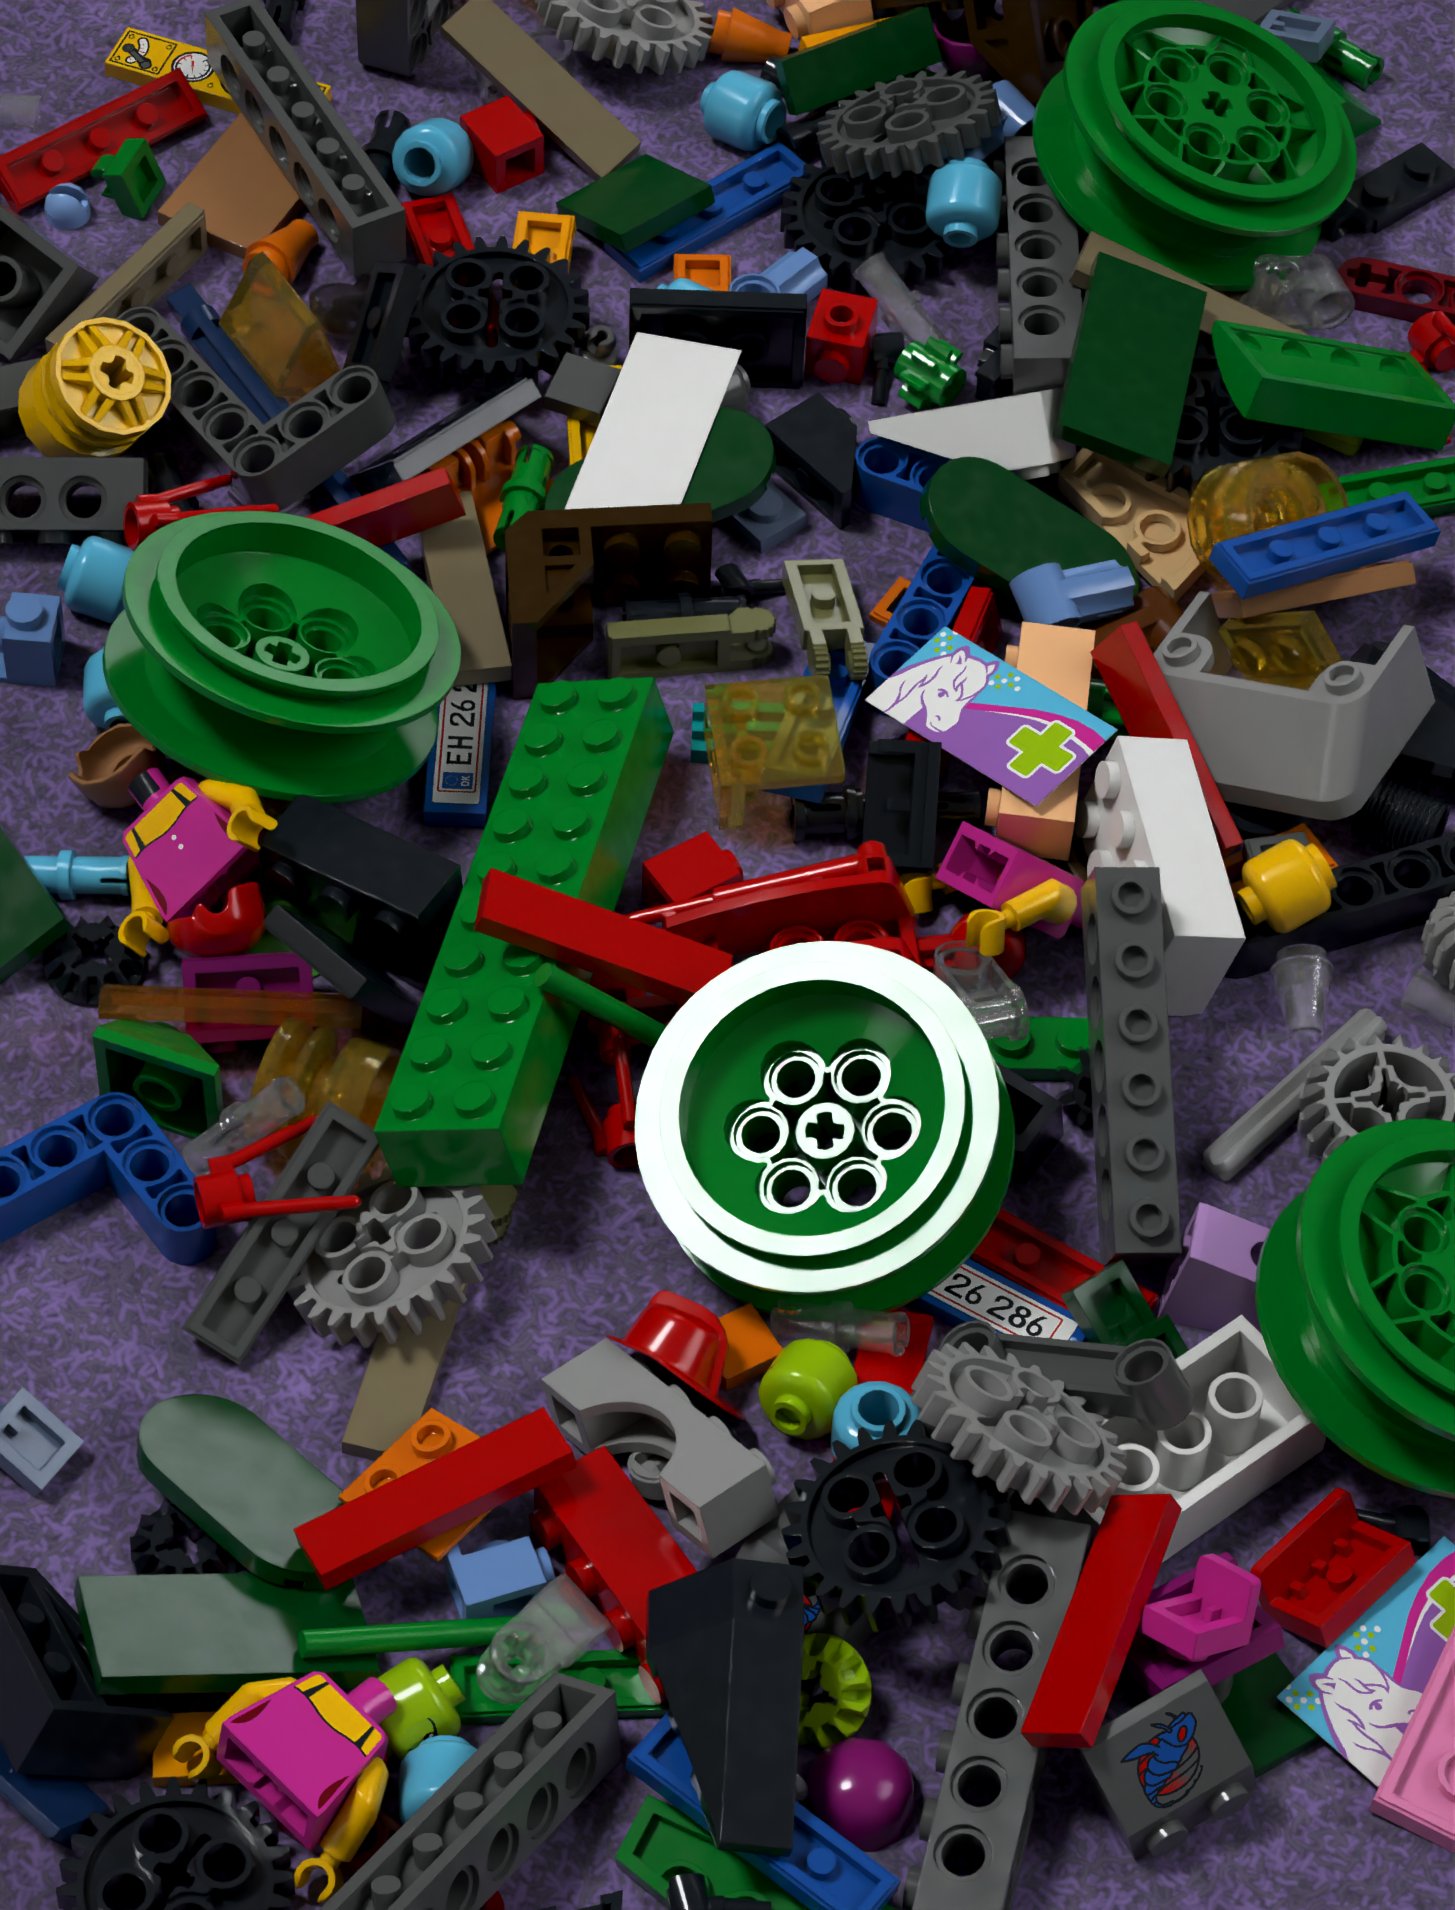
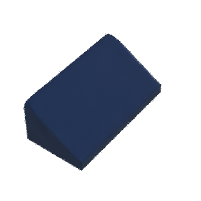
M0 1743V1795L47 1838L72 1849L70 1838L73 1833L87 1836L92 1835L88 1816L92 1811L103 1814L106 1817L108 1816L110 1811L108 1804L78 1777L33 1776L16 1773Z

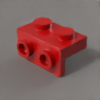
M1335 1488L1276 1545L1266 1552L1252 1566L1250 1573L1257 1576L1261 1581L1258 1597L1261 1607L1282 1628L1328 1648L1416 1563L1411 1542L1359 1520L1351 1493L1341 1488Z

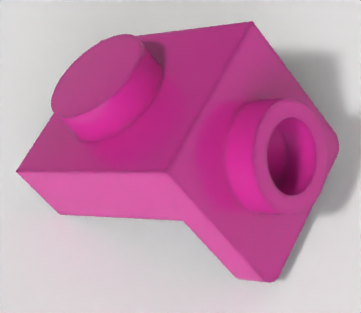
M1213 1553L1200 1556L1192 1593L1144 1605L1139 1632L1165 1645L1167 1653L1171 1656L1189 1662L1205 1661L1210 1655L1249 1645L1261 1581L1257 1576Z

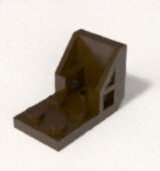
M871 0L872 10L894 7L895 16L917 7L940 8V11L965 8L970 43L1004 80H1009L1031 104L1038 103L1046 86L1063 69L1066 52L1072 38L1083 22L1094 14L1092 0H1001L1004 19L1000 18L995 12L996 0Z
M711 503L527 511L505 530V589L509 655L512 663L511 682L513 700L532 699L538 683L554 682L593 641L592 603H608L612 606L622 607L623 600L676 599L677 593L690 592L692 598L710 597L713 528ZM561 605H572L566 611H556Z

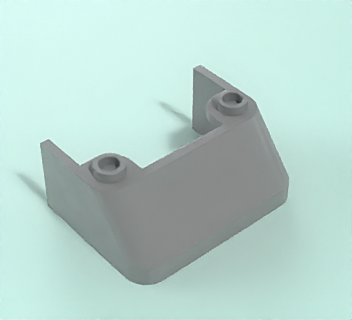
M1199 591L1154 652V657L1223 800L1320 820L1343 819L1362 808L1435 703L1415 626L1410 625L1402 626L1376 665L1352 661L1336 662L1316 678L1309 690L1226 676L1232 668V663L1213 600L1209 592Z

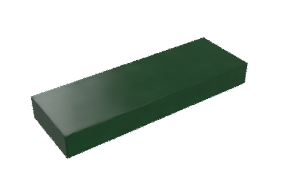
M917 7L774 60L788 114L797 116L853 95L857 90L864 91L875 87L876 82L885 83L896 79L899 75L910 74L943 60L929 8Z

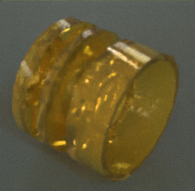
M1299 451L1220 465L1201 479L1191 496L1187 517L1190 545L1201 566L1218 582L1230 585L1209 560L1215 543L1348 507L1347 495L1334 471L1319 458Z
M295 1017L286 1019L276 1030L255 1077L246 1120L247 1143L250 1145L311 1115L318 1116L327 1101L332 1102L374 1129L401 1058L399 1050L364 1038L355 1037L348 1041L338 1055V1037L334 1029L320 1027L314 1031L308 1021ZM305 1134L276 1148L281 1158L289 1160ZM380 1146L375 1152L370 1162L368 1163L367 1167L365 1168V1171L367 1173L373 1164V1161L380 1149Z

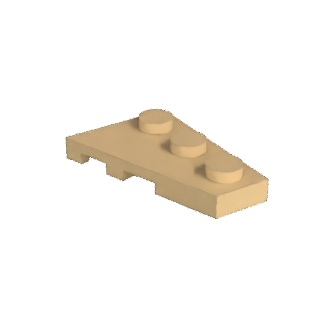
M1082 448L1059 472L1057 490L1086 519L1110 533L1122 544L1131 557L1135 569L1152 586L1163 587L1173 600L1177 602L1212 564L1209 557L1214 544L1233 539L1238 535L1240 519L1199 496H1196L1195 499H1190L1188 490L1180 486L1171 493L1166 492V478L1159 477L1148 482L1145 480L1146 471L1136 467L1131 468L1128 464Z

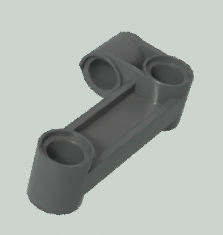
M977 1320L968 1321L953 1328L942 1339L939 1351H941L944 1344L948 1343L958 1349L962 1342H967L980 1353L983 1346L986 1345L996 1353L999 1359L1003 1360L1008 1353H1011L1016 1357L1021 1367L1030 1368L1035 1364L1040 1368L1042 1375L1050 1381L1059 1379L1063 1381V1392L1068 1396H1079L1086 1399L1082 1407L1086 1412L1136 1418L1143 1428L1151 1431H1162L1175 1427L1186 1419L1194 1405L1193 1393L1170 1348L1163 1341L1154 1338L1141 1339L1128 1346L996 1333L989 1323ZM915 1390L911 1393V1396H912V1397H913L914 1394L916 1393ZM922 1422L926 1437L931 1438L936 1427Z

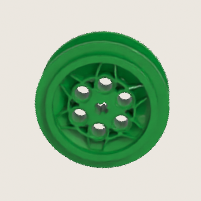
M1121 0L1105 6L1092 14L1083 22L1072 38L1066 52L1063 69L1052 78L1044 89L1033 117L1032 136L1034 150L1043 176L1064 209L1088 234L1093 231L1215 291L1258 289L1272 285L1294 273L1306 261L1315 247L1321 233L1322 222L1328 219L1341 206L1355 179L1357 150L1350 122L1335 94L1316 70L1295 50L1261 26L1222 8L1194 0Z
M225 511L187 517L158 529L149 535L134 551L127 565L122 586L125 609L111 625L105 641L102 657L103 673L109 692L124 717L146 740L164 754L211 780L251 787L257 792L258 796L294 801L297 796L305 794L322 803L354 801L384 793L407 781L424 765L432 751L437 735V707L448 696L459 671L461 647L455 624L439 598L420 578L396 559L372 543L336 526L302 516L268 511Z
M816 941L775 948L732 966L708 982L676 1013L655 1045L642 1076L635 1112V1145L644 1185L654 1207L667 1227L675 1235L688 1257L706 1277L738 1301L745 1304L752 1303L754 1308L759 1311L803 1322L833 1323L873 1317L900 1308L940 1285L974 1253L995 1221L1009 1187L1015 1153V1123L1011 1100L1004 1078L991 1054L988 1043L970 1011L946 984L915 962L884 949L852 942ZM872 1076L881 1078L878 1087L872 1093L866 1096L852 1095V1090L859 1080ZM803 1078L815 1080V1084L806 1095L798 1098L787 1096L790 1086L797 1080ZM898 1130L912 1132L909 1141L900 1149L886 1150L882 1148L884 1140L892 1132ZM768 1133L780 1134L778 1143L768 1152H752L754 1143L762 1135ZM840 1133L842 1139L833 1138V1148L822 1149L820 1144H829V1135ZM863 1185H873L876 1187L875 1195L867 1204L861 1206H850L847 1204L850 1194L856 1188ZM802 1186L811 1188L809 1196L803 1204L790 1208L782 1206L783 1199L790 1190Z
M1404 1119L1365 1129L1342 1143L1321 1164L1309 1182L1307 1189L1295 1197L1277 1217L1265 1238L1257 1264L1255 1282L1256 1310L1268 1354L1279 1377L1306 1416L1325 1436L1362 1465L1387 1479L1424 1493L1455 1499V1122L1435 1119Z

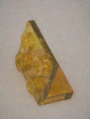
M1315 610L1229 618L1217 630L1230 652L1233 664L1241 671L1245 680L1309 690L1316 678L1330 665L1343 661Z
M812 675L705 685L703 734L719 830L744 827L745 802H755V790L832 784L844 781L845 765L828 676Z

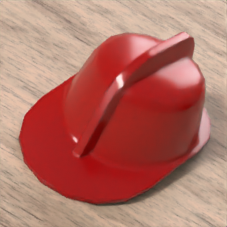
M661 1290L652 1297L647 1307L643 1309L622 1339L607 1334V1338L655 1359L685 1383L733 1416L741 1420L746 1419L737 1408L718 1395L729 1344L726 1330L717 1315L703 1305L671 1291Z

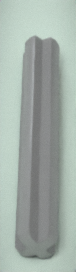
M1369 1008L1359 1010L1206 1148L1203 1153L1202 1167L1221 1182L1229 1181L1299 1117L1300 1110L1297 1108L1299 1094L1301 1090H1304L1306 1076L1311 1070L1312 1065H1320L1321 1058L1326 1054L1328 1048L1341 1052L1342 1046L1349 1037L1360 1045L1366 1046L1367 1040L1375 1032L1382 1042L1385 1038L1384 1031L1387 1029V1024L1383 1017L1377 1016Z

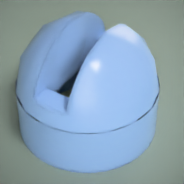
M62 183L49 191L44 209L46 220L51 226L60 230H74L88 222L91 216L90 201L81 187L73 183Z

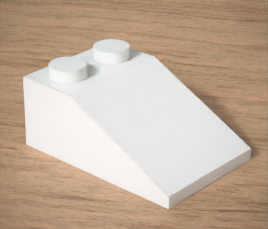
M1064 387L868 421L871 434L950 459L960 457L987 459L1007 470H1013V473L1023 480L1059 473L1062 470L1060 461L1071 459L1077 454L1074 444L1053 437Z

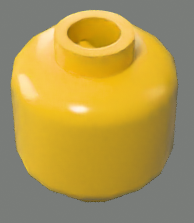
M1287 839L1244 863L1242 879L1245 888L1236 892L1243 910L1255 926L1265 921L1274 931L1287 933L1326 912L1331 905L1330 890L1336 888L1337 883L1327 861L1313 843L1304 846L1295 839Z

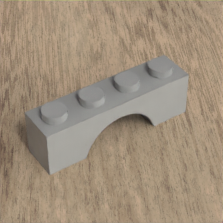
M606 1337L541 1379L553 1422L564 1437L586 1455L605 1445L611 1455L626 1452H646L669 1459L666 1466L659 1473V1479L672 1526L712 1559L779 1515L772 1485L776 1483V1475L764 1454L756 1448L748 1450L732 1437L725 1424L716 1416L706 1417L691 1404L687 1395L677 1385L667 1386L658 1379L639 1355L633 1353L629 1356Z

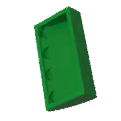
M1215 320L1211 329L1213 346L1222 379L1234 404L1245 419L1443 450L1455 424V403L1411 353Z

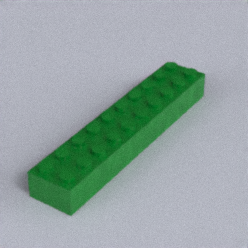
M617 677L605 680L538 683L373 1131L397 1187L522 1185L580 1013V1009L535 986V973L546 962L587 984H590L593 973L475 931L474 927L482 883L490 868H494L614 912L674 734L654 677Z

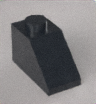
M818 392L765 424V428L771 436L776 455L775 473L838 529L842 530L850 524L857 425L844 409L836 408Z

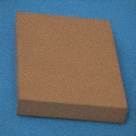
M241 112L157 211L158 225L164 226L180 209L190 202L205 210L207 245L244 259L245 252L250 244L288 226L305 204Z
M1409 560L1380 561L1242 600L1234 589L1211 593V597L1218 618H1245L1416 584L1413 562L1409 563Z

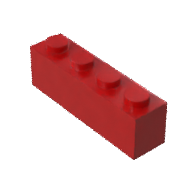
M604 1445L577 1459L576 1468L534 1488V1512L529 1514V1520L539 1543L547 1551L556 1548L566 1562V1575L577 1596L583 1601L591 1598L601 1612L602 1625L612 1645L619 1652L631 1649L638 1656L640 1680L650 1698L656 1704H660L666 1701L667 1698L659 1677L653 1678L646 1660V1598L649 1590L696 1573L697 1570Z

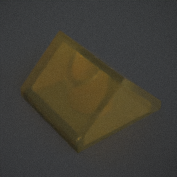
M263 251L254 256L225 309L219 325L275 396L302 398L340 371L319 320Z

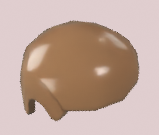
M130 723L117 724L98 735L87 750L76 752L75 759L78 766V775L75 772H71L68 774V777L83 795L102 808H130L137 805V802L128 792L129 785L138 775L151 768H158L163 774L165 754L146 740Z

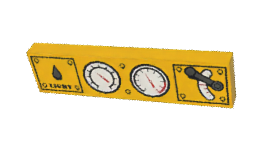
M127 27L104 62L106 76L140 86L180 67L202 104L236 114L241 113V110L209 65L206 49ZM316 82L328 100L331 101V86Z

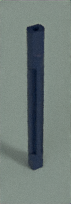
M191 283L166 297L172 315L180 324L181 332L206 364L263 425L290 406L213 306L206 304ZM341 469L308 492L321 511L361 497V494ZM394 542L378 547L413 572L411 563Z

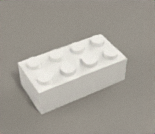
M1117 736L1105 761H1101L1098 764L1095 780L1085 799L1076 806L1074 830L1076 836L1082 839L1088 857L1087 877H1089L1094 867L1160 868L1168 1016L1202 1014L1246 937L1189 744L1185 739Z
M1242 1314L1175 1359L1194 1397L1192 1411L1185 1420L1175 1427L1166 1430L1151 1431L1143 1428L1136 1418L1102 1415L1105 1420L1100 1428L1117 1434L1118 1440L1114 1446L1126 1453L1121 1463L1127 1467V1470L1113 1495L1171 1494L1182 1508L1162 1563L1324 1449L1326 1436L1306 1416L1290 1395L1268 1354L1262 1334ZM1036 1497L1032 1504L1046 1517L1090 1525L1094 1542L1108 1502L1105 1506L1099 1505L1094 1513H1090L1082 1507L1078 1515L1071 1514L1061 1504L1055 1513L1050 1512L1042 1501Z

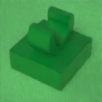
M126 138L116 155H102L90 171L92 177H103L107 184L101 195L114 199L121 214L133 219H143L166 184L165 177L146 138Z

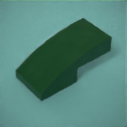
M1123 1260L1106 1266L1061 1294L1063 1301L1090 1343L1128 1346L1141 1339L1154 1338L1163 1341L1170 1348L1175 1359L1189 1351L1169 1314L1155 1318Z

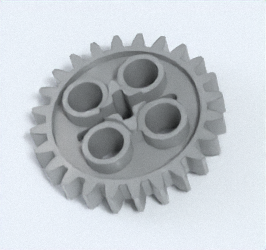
M535 0V3L538 4L536 13L545 17L543 25L558 29L555 36L557 39H572L575 41L573 50L582 51L588 49L593 52L592 59L595 61H599L604 57L612 59L615 68L620 69L623 63L631 64L637 73H642L644 66H649L659 75H663L665 67L676 73H681L683 65L692 69L695 68L697 60H704L714 31V26L710 25L713 18L712 15L704 13L705 4L698 1Z
M387 1163L383 1167L381 1177L374 1180L364 1170L359 1177V1187L351 1190L349 1195L360 1197L361 1205L355 1209L338 1210L287 1291L308 1326L313 1324L322 1338L333 1333L338 1343L342 1346L346 1345L356 1335L363 1348H368L374 1341L377 1333L380 1332L383 1333L389 1344H394L400 1328L407 1325L417 1336L422 1331V1318L431 1315L436 1320L442 1322L446 1319L442 1305L448 1300L464 1304L467 1298L462 1292L461 1286L464 1283H481L484 1279L476 1264L493 1260L494 1256L487 1243L497 1239V1233L490 1223L495 1219L494 1214L478 1186L397 1187Z
M962 1342L958 1349L946 1343L941 1351L934 1349L911 1386L916 1391L911 1401L922 1408L918 1416L919 1420L936 1427L931 1435L934 1440L950 1443L954 1447L949 1456L956 1460H969L974 1464L972 1474L976 1477L987 1475L996 1481L998 1491L1002 1493L1006 1492L1008 1488L1018 1490L1020 1497L1028 1505L1036 1497L1042 1501L1050 1512L1055 1513L1061 1504L1073 1515H1078L1082 1507L1090 1513H1094L1099 1505L1105 1506L1127 1470V1467L1121 1463L1126 1453L1114 1446L1118 1440L1117 1434L1100 1428L1105 1418L1102 1415L1086 1412L1082 1408L1086 1402V1399L1083 1397L1068 1396L1064 1393L1063 1381L1060 1379L1050 1381L1042 1375L1040 1368L1035 1364L1030 1368L1021 1367L1016 1357L1011 1353H1008L1003 1360L999 1359L996 1353L986 1345L978 1353L967 1342Z

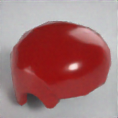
M248 882L230 888L227 895L223 898L222 911L220 913H212L200 903L196 905L190 916L168 922L167 930L171 943L182 954L190 958L246 954L260 941L265 931L266 924L263 921L266 918L260 884L258 882Z

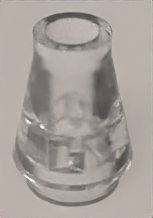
M1312 944L1287 946L1278 951L1276 963L1270 969L1286 1024L1287 1039L1289 1041H1320L1325 1037V1018L1334 965L1327 960V952L1320 946Z

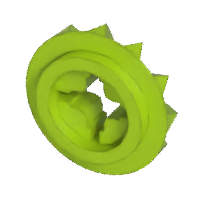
M804 1634L801 1680L814 1679L820 1670L819 1674L822 1675L820 1687L828 1691L829 1696L838 1701L814 1703L810 1710V1707H808L809 1694L801 1690L798 1745H805L810 1741L815 1746L823 1748L850 1738L861 1727L871 1704V1679L864 1660L849 1643L830 1634Z

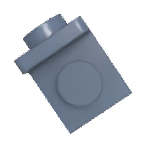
M1271 9L1259 25L1290 46L1308 63H1318L1334 41L1335 20Z
M770 480L766 483L767 490L756 503L739 513L723 519L760 554L806 527L807 514Z
M22 1387L5 1404L0 1400V1468L35 1497L84 1441Z

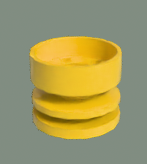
M107 317L81 321L68 331L27 372L19 389L18 414L27 437L46 457L118 458L162 418L171 399V373L163 352L148 334L127 321Z

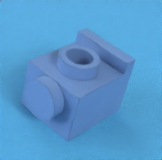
M12 592L11 598L5 607L6 616H0V682L56 687L66 643L61 596Z
M529 1536L510 1542L506 1540L491 1541L480 1546L473 1553L463 1556L458 1544H456L445 1555L446 1582L460 1619L547 1613V1589L553 1588L556 1585L554 1571L546 1549L544 1547L534 1549Z

